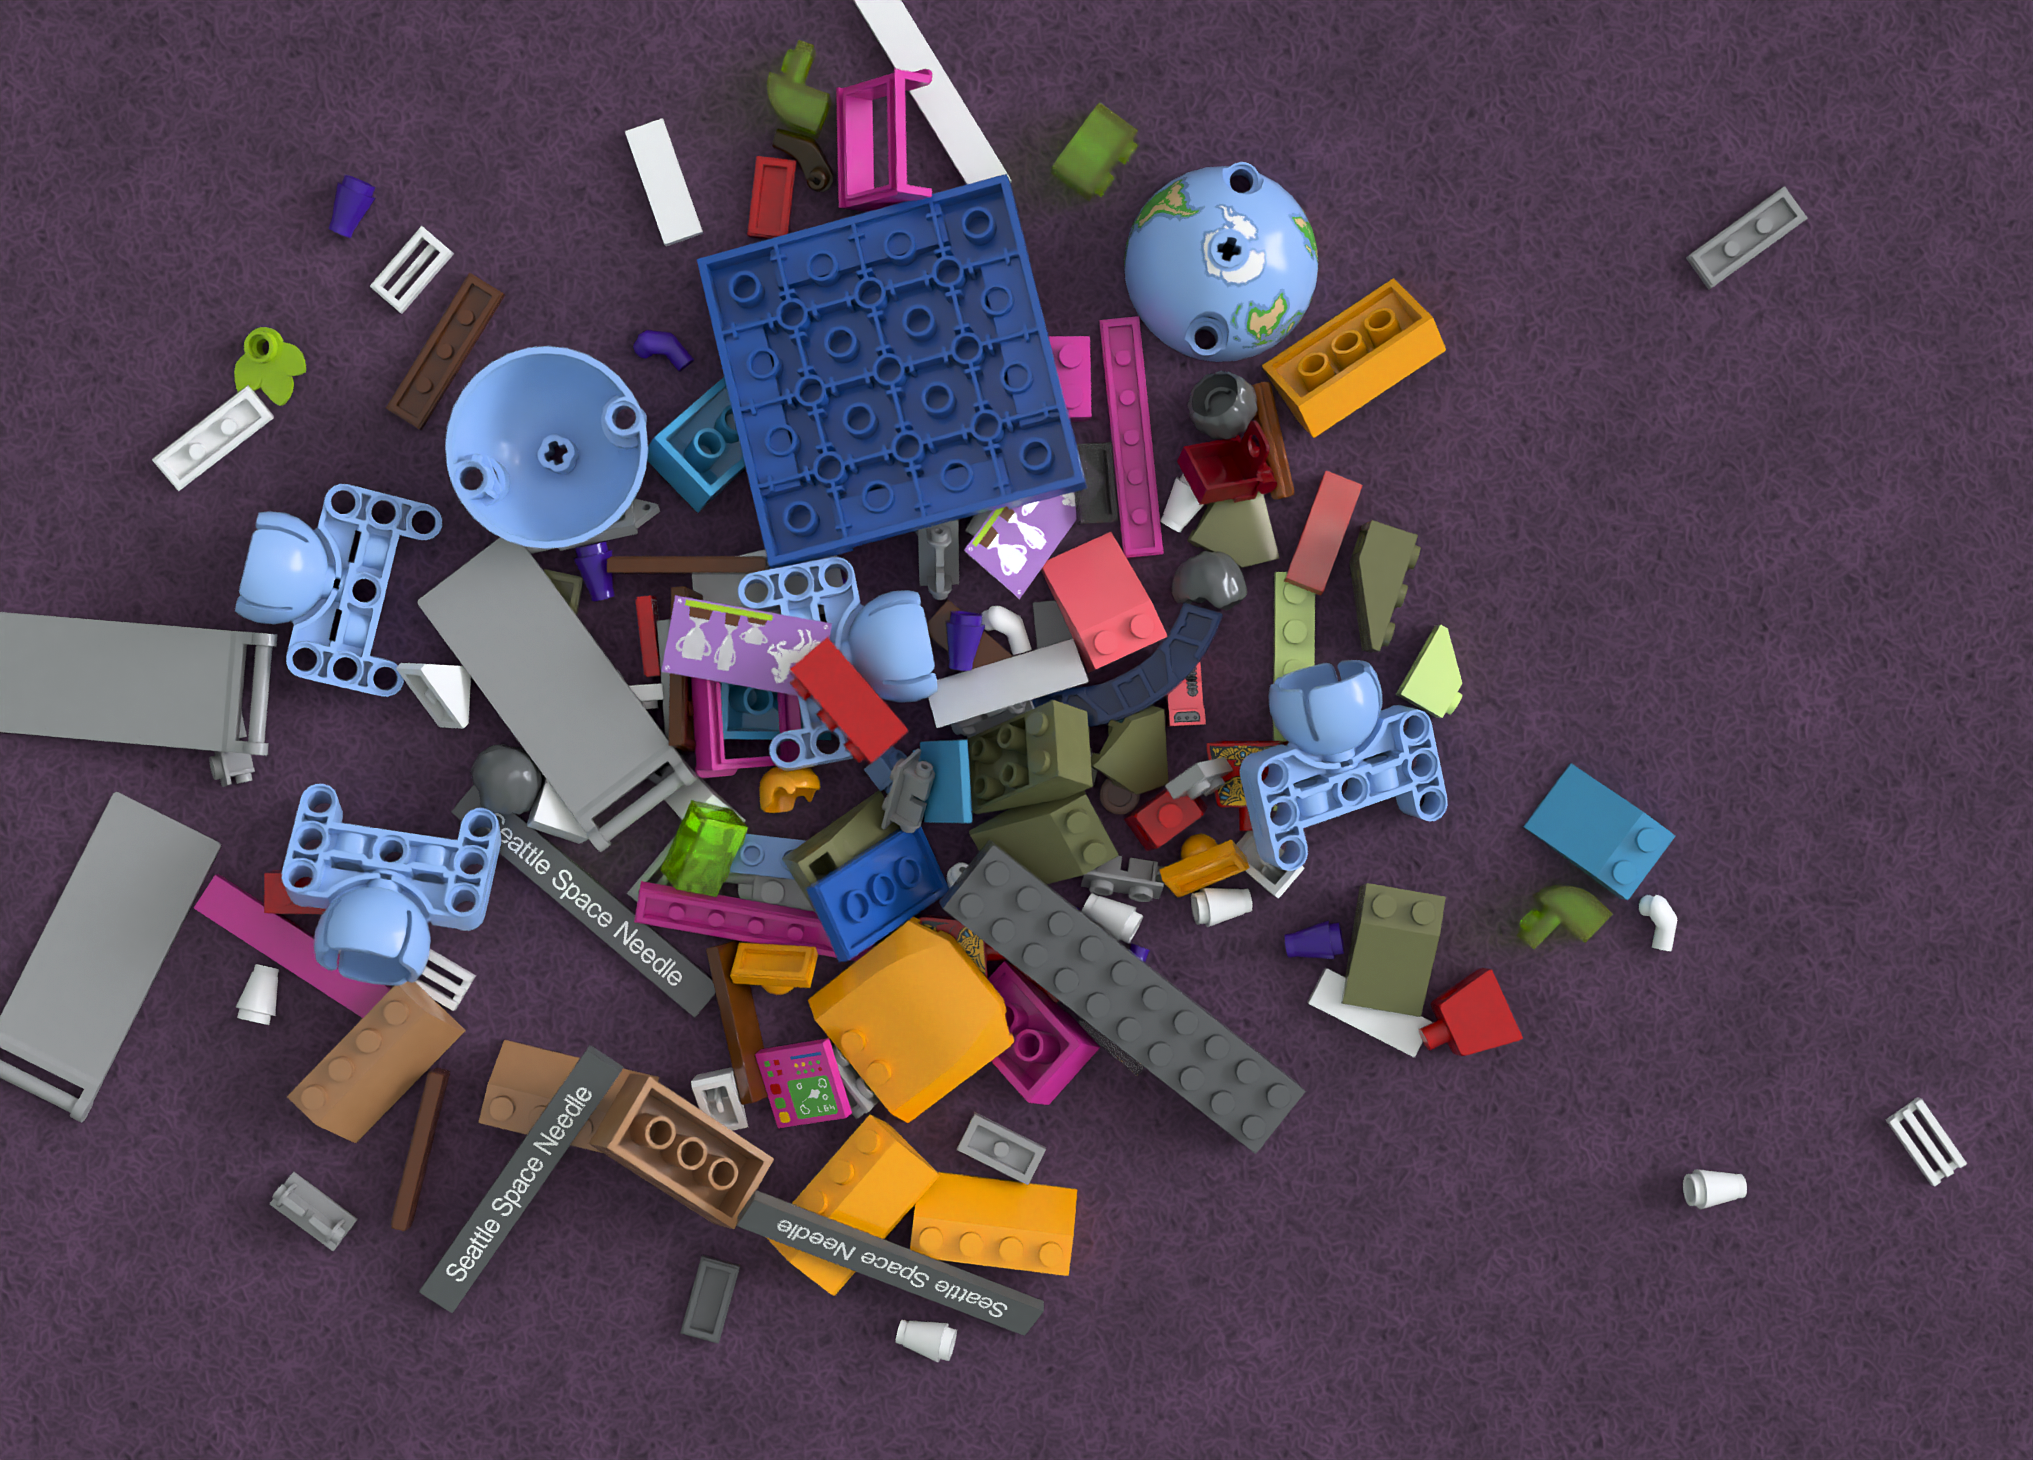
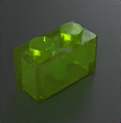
M1099 102L1055 161L1051 174L1089 202L1095 193L1102 197L1115 179L1110 174L1119 161L1126 165L1139 145L1134 140L1137 137L1138 130Z
M691 800L660 870L677 890L717 897L722 884L729 876L730 866L735 855L745 841L748 827L733 809Z

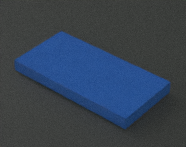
M922 827L916 829L913 833H906L901 828L897 829L806 888L839 962L849 961L943 897L949 890Z

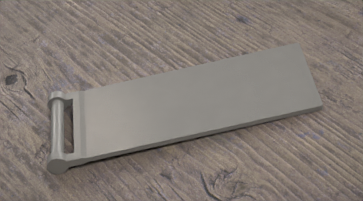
M500 537L418 600L419 607L565 803L598 851H604L611 845V839L684 784L689 786L698 779L678 751L668 746V738L525 546ZM667 762L671 764L674 769L671 775L601 828L597 826L593 820L596 816Z
M0 612V732L268 755L269 743H265L269 682L272 646L277 647L278 635ZM247 644L256 645L249 734L248 741H239Z
M119 792L113 793L0 1016V1048L84 1090L80 1098H77L0 1060L1 1079L70 1112V1117L79 1122H83L86 1119L93 1101L221 848L220 842Z

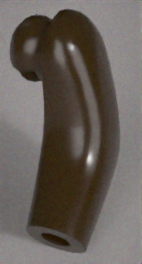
M778 128L772 147L789 154L798 161L810 189L816 192L827 191L832 186L834 177L819 144L812 137Z

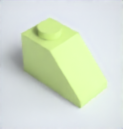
M1436 625L1433 628L1396 693L1397 696L1436 718H1443L1445 713L1451 715L1462 698V694L1458 692L1462 685V680L1448 628L1442 625Z

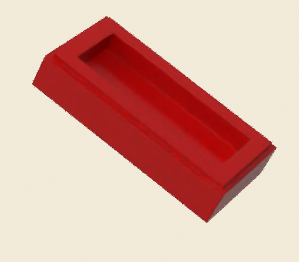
M762 156L756 157L748 237L772 239L789 234L797 161Z
M651 595L637 597L635 601L644 675L646 677L661 676L657 631V621H659L657 599Z

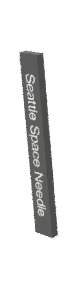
M475 785L471 787L451 811L461 821L469 811L481 808L479 791ZM494 813L501 832L499 853L695 1018L716 994L713 979L650 925L634 922L636 913L539 831L527 827V821L519 814ZM480 827L474 832L480 837H484L491 832V829Z
M591 1045L587 1047L424 1282L419 1293L447 1311L454 1312L623 1069L622 1065Z
M757 1190L754 1191L738 1215L737 1226L1024 1336L1044 1312V1301Z

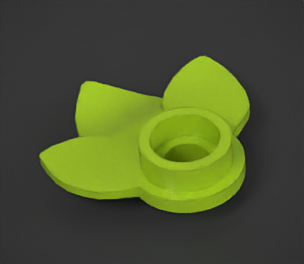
M268 327L257 328L246 337L244 342L245 354L235 364L236 389L239 392L249 385L253 391H256L261 387L262 391L275 404L283 406L293 393L294 381L292 376L306 373L305 359L299 348L293 344L283 342L281 335L276 330ZM268 341L269 351L267 354H264L262 346Z

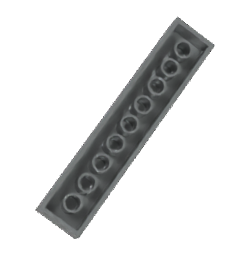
M990 839L939 901L941 907L1255 1154L1306 1092L1295 1080Z

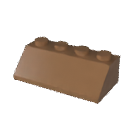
M407 981L402 985H395L303 1079L287 1098L315 1125L357 1143L466 1030L416 982L411 983Z
M504 1040L487 1085L478 1123L527 1135L580 1058ZM623 1068L575 1137L571 1146L602 1153L591 1146L589 1142L629 1074L650 1076L657 1082L659 1077Z

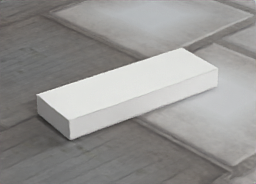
M663 118L625 131L664 245L667 247L703 234Z
M247 385L156 455L152 461L175 488L180 491L271 421L274 416L249 385Z
M1325 967L1307 1003L1415 1058L1423 1042L1419 1029L1433 1022L1422 1016L1416 1017L1341 1004L1346 978Z

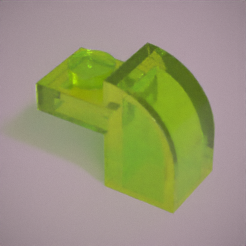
M798 40L795 50L788 49L781 68V72L786 73L785 77L769 72L767 80L768 96L776 116L783 124L797 132L818 139L832 100L830 94L804 85L816 52L814 45Z
M1567 884L1550 885L1533 895L1543 908L1540 911L1536 908L1531 910L1521 920L1519 926L1522 930L1516 936L1527 947L1535 949L1561 923L1577 940L1586 943L1613 914L1594 895L1584 889Z

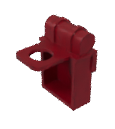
M1257 421L1249 422L1242 439L1237 435L1232 439L1184 446L1177 461L1199 505L1233 499L1234 503L1256 498L1258 492L1260 494H1267L1277 487L1274 472L1265 462L1270 452V445ZM1253 435H1256V437L1258 438L1260 447H1258L1254 439H1252Z

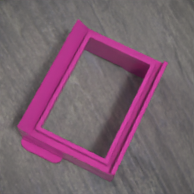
M894 68L895 73L845 88H836L839 208L869 212L906 201L932 197V189L907 185L905 91L928 86L933 77L931 70L922 69L910 72ZM887 96L889 185L874 188L872 100Z
M691 677L694 735L696 741V775L700 778L732 776L737 772L738 768L776 766L771 756L725 759L720 682ZM777 692L780 734L801 729L798 696ZM784 741L780 744L781 755L777 756L784 762L795 761L800 754V748L793 741Z

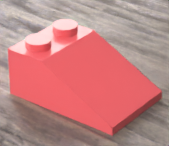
M1112 532L1047 560L1041 568L1088 673L1168 637L1150 597Z

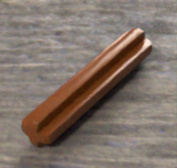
M1269 382L1256 383L1252 385L1257 396L1258 408L1254 420L1258 422L1269 442L1270 452L1265 462L1273 470L1274 478L1277 482V487L1271 492V497L1276 500L1288 498L1294 495L1295 491L1272 386Z

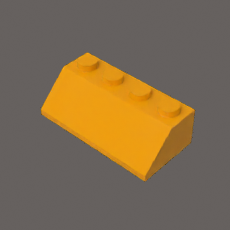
M1393 278L1263 364L1262 368L1296 420L1315 438L1445 352L1446 348L1434 318Z
M869 1115L792 1204L885 1239L937 1180L940 1174L892 1126L881 1119ZM767 1238L792 1265L833 1296L838 1293L856 1272Z
M938 1172L940 1176L915 1204L910 1250L936 1260L1069 1276L1077 1189L1034 1183L1026 1185L1018 1181Z

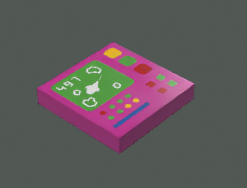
M829 1038L761 1049L755 1054L778 1128L844 1119L852 1113Z

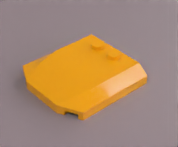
M915 917L907 920L808 999L814 1019L887 1110L906 1123L911 1122L1009 1048L1014 1042L1013 1034L1009 1035L1005 1013L1007 1010L1003 997L953 936L941 930L936 932L919 924L921 920Z

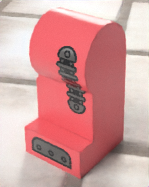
M1200 662L1189 676L1166 696L1168 727L1206 724Z

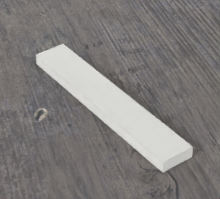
M853 0L895 69L910 72L922 69L931 70L933 76L931 83L928 86L910 90L909 92L965 184L1007 174L902 1Z

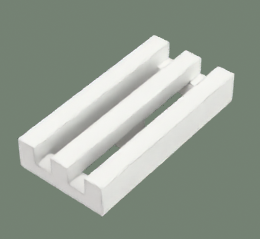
M421 226L370 287L402 314L454 253ZM424 239L428 241L429 245L389 291L383 288ZM438 250L440 252L439 255L398 301L395 297L430 256Z
M430 949L428 960L463 979L461 985H458L431 968L425 967L422 975L455 993L453 999L420 979H417L415 982L435 1001L455 1011L476 975Z
M1917 1097L1886 1119V1122L1931 1185H1938L1941 1183L1940 1179L1945 1176L1949 1177L1957 1167L1962 1168L1967 1164L1921 1098ZM1916 1109L1952 1159L1948 1163L1912 1112ZM1905 1118L1940 1169L1935 1172L1899 1121Z

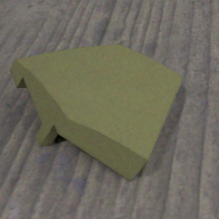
M1258 492L1255 499L1234 503L1233 499L1206 504L1207 509L1197 528L1192 530L1187 539L1196 548L1202 547L1209 552L1218 551L1228 554L1237 563L1239 568L1279 559L1264 495L1260 494V492Z
M1151 706L1126 717L1122 723L1110 720L1108 724L1109 736L1100 754H1092L1091 767L1108 777L1113 785L1134 794H1141L1168 784L1164 709Z

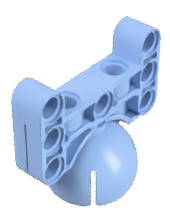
M348 484L333 486L327 492L318 528L315 530L301 519L287 513L259 512L255 525L259 530L255 531L252 536L239 590L241 596L237 599L235 612L243 618L263 624L274 625L292 621L294 626L287 650L286 663L294 675L377 696L389 697L395 695L401 690L404 679L396 670L398 665L391 660L371 656L370 654L399 535L416 540L434 538L442 528L440 513L436 508L428 504ZM347 491L352 494L355 506L350 513L340 514L332 508L331 499L336 492ZM387 501L394 507L395 516L390 523L380 524L373 519L371 514L372 507L376 502ZM418 511H427L434 518V527L427 534H420L413 529L412 518ZM356 530L361 532L354 563L348 562ZM335 579L340 580L338 589L333 588ZM369 579L374 583L376 593L370 601L360 602L354 598L352 588L358 580ZM336 609L342 610L335 640H329ZM300 648H309L316 653L317 662L309 670L298 669L293 663V655ZM342 657L353 659L357 665L355 675L347 680L338 678L333 672L335 662ZM381 667H390L397 675L395 684L388 689L377 687L373 681L375 671Z
M831 557L754 572L746 575L740 581L738 596L744 608L765 612L781 609L782 615L820 621L818 608H821L823 605L826 622L832 623L830 641L881 699L900 703L915 702L927 698L938 691L936 675L932 673L934 660L924 611L920 606L921 601L918 592L909 590L891 591L876 597L863 606L860 604L853 567L847 560L841 557ZM832 568H840L846 572L848 576L847 582L841 587L829 586L824 578L826 573ZM792 576H801L807 580V590L803 594L792 595L785 589L786 581ZM754 583H760L768 589L767 598L760 603L750 602L745 597L747 588ZM798 696L804 728L778 734L770 745V756L773 763L785 771L853 759L843 746L848 741L838 728L831 732L816 715L821 709L812 698L804 701ZM824 733H832L839 738V749L833 754L821 753L816 746L818 738ZM793 741L799 746L800 754L795 761L784 762L778 758L777 748L782 742Z
M1341 661L1338 664V670L1342 681H1338L1332 664L1322 663L1285 674L1276 679L1274 684L1270 685L1268 694L1269 710L1275 727L1283 738L1288 741L1287 746L1280 744L1251 753L1245 757L1240 767V777L1257 852L1265 863L1287 871L1297 870L1305 863L1308 855L1303 828L1396 796L1399 809L1405 814L1430 822L1436 821L1445 813L1448 805L1447 794L1429 716L1424 711L1402 705H1393L1381 710V685L1376 672L1370 663L1366 661ZM1408 718L1409 725L1407 730L1404 732L1403 725L1406 719ZM1415 756H1416V757H1417V762H1416L1415 767H1414L1413 770H1412V769H1411V764H1412L1413 759H1414ZM1268 765V776L1262 781V771ZM1345 780H1347V781H1348L1347 789H1346V791L1344 792V794H1342V793H1341L1342 785H1343V783L1345 782ZM1424 794L1425 800L1423 805L1420 807L1419 802ZM1275 804H1277V813L1271 819V809ZM1285 842V852L1281 857H1279V849L1281 845Z
M315 784L308 787L300 799L282 870V881L290 900L296 905L326 909L320 917L315 930L314 953L317 962L327 970H336L338 953L341 950L338 970L346 978L379 985H402L407 981L415 982L423 973L429 959L431 940L427 924L429 921H431L432 925L470 931L477 928L485 918L501 846V832L496 815L491 810L475 808L464 816L458 840L342 823L343 811L335 790L325 784ZM319 804H331L330 808L325 812H313L314 808ZM480 827L491 829V832L484 837L472 835ZM309 841H322L321 845L314 850L303 849ZM389 853H402V857L398 861H384V858ZM479 864L483 866L479 873L471 875L464 873L465 868L469 865ZM300 878H313L312 882L304 888L294 887L295 882ZM464 901H470L475 904L467 912L455 910L456 906Z

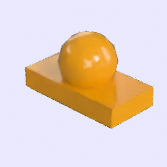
M1200 833L1194 834L1185 840L1181 847V861L1159 870L1162 881L1177 898H1180L1243 872L1249 868L1246 855L1232 839L1218 845L1215 839Z
M739 942L730 977L733 984L761 985L768 993L774 995L786 994L794 987L810 988L818 952L816 947Z

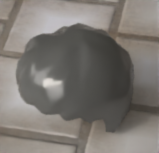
M1225 371L1205 375L1192 388L1187 403L1189 418L1195 428L1214 440L1232 439V437L1245 432L1249 422L1254 418L1258 410L1257 396L1253 386L1245 381L1244 378Z
M1218 551L1200 552L1198 555L1188 558L1187 561L1181 563L1175 571L1171 589L1174 600L1178 604L1203 603L1208 600L1214 607L1222 608L1225 611L1239 604L1248 594L1243 573L1237 563L1228 554Z
M504 744L489 746L486 750L479 753L471 768L473 785L479 791L481 808L491 810L493 813L507 815L514 813L520 815L523 812L529 811L541 788L542 772L528 753L521 747H512Z

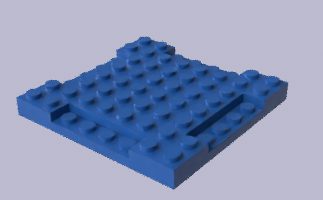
M1007 174L932 194V197L898 203L697 259L769 566L772 569L832 557L853 551L852 547L1006 506L1012 509L1088 488L1037 293L1011 183Z

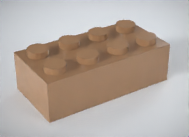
M632 1073L629 1074L589 1142L594 1148L711 1223L730 1229H735L739 1213L754 1191L759 1187L774 1158L650 1076Z

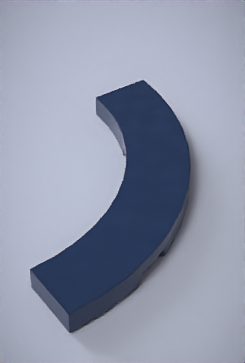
M1183 603L1180 614L1167 635L1168 637L1141 665L1102 684L1067 688L1031 699L1034 708L1052 700L1087 711L1088 727L1109 724L1110 720H1123L1128 716L1145 710L1171 693L1195 669L1212 643L1223 614Z

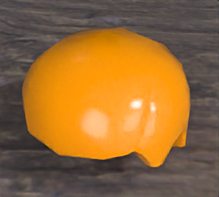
M778 767L770 769L763 775L759 786L762 811L767 813L791 811L794 808L796 798L799 796H804L808 802H811L816 790L821 788L819 777L810 768L785 771Z

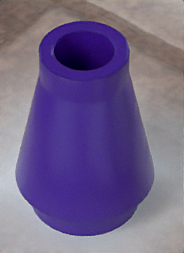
M345 174L342 183L337 182L332 219L328 229L351 238L355 228L376 199L372 196L376 187Z
M603 541L575 547L577 556L573 559L590 593L591 601H600L614 597L613 574L607 573V558L613 555L612 549H608L607 542Z
M967 611L950 612V620H946L949 653L948 668L961 671L972 670L973 661L985 625L982 624V614Z
M1327 920L1303 930L1284 935L1288 958L1335 959V955L1344 954L1343 936L1339 922L1330 924V921Z

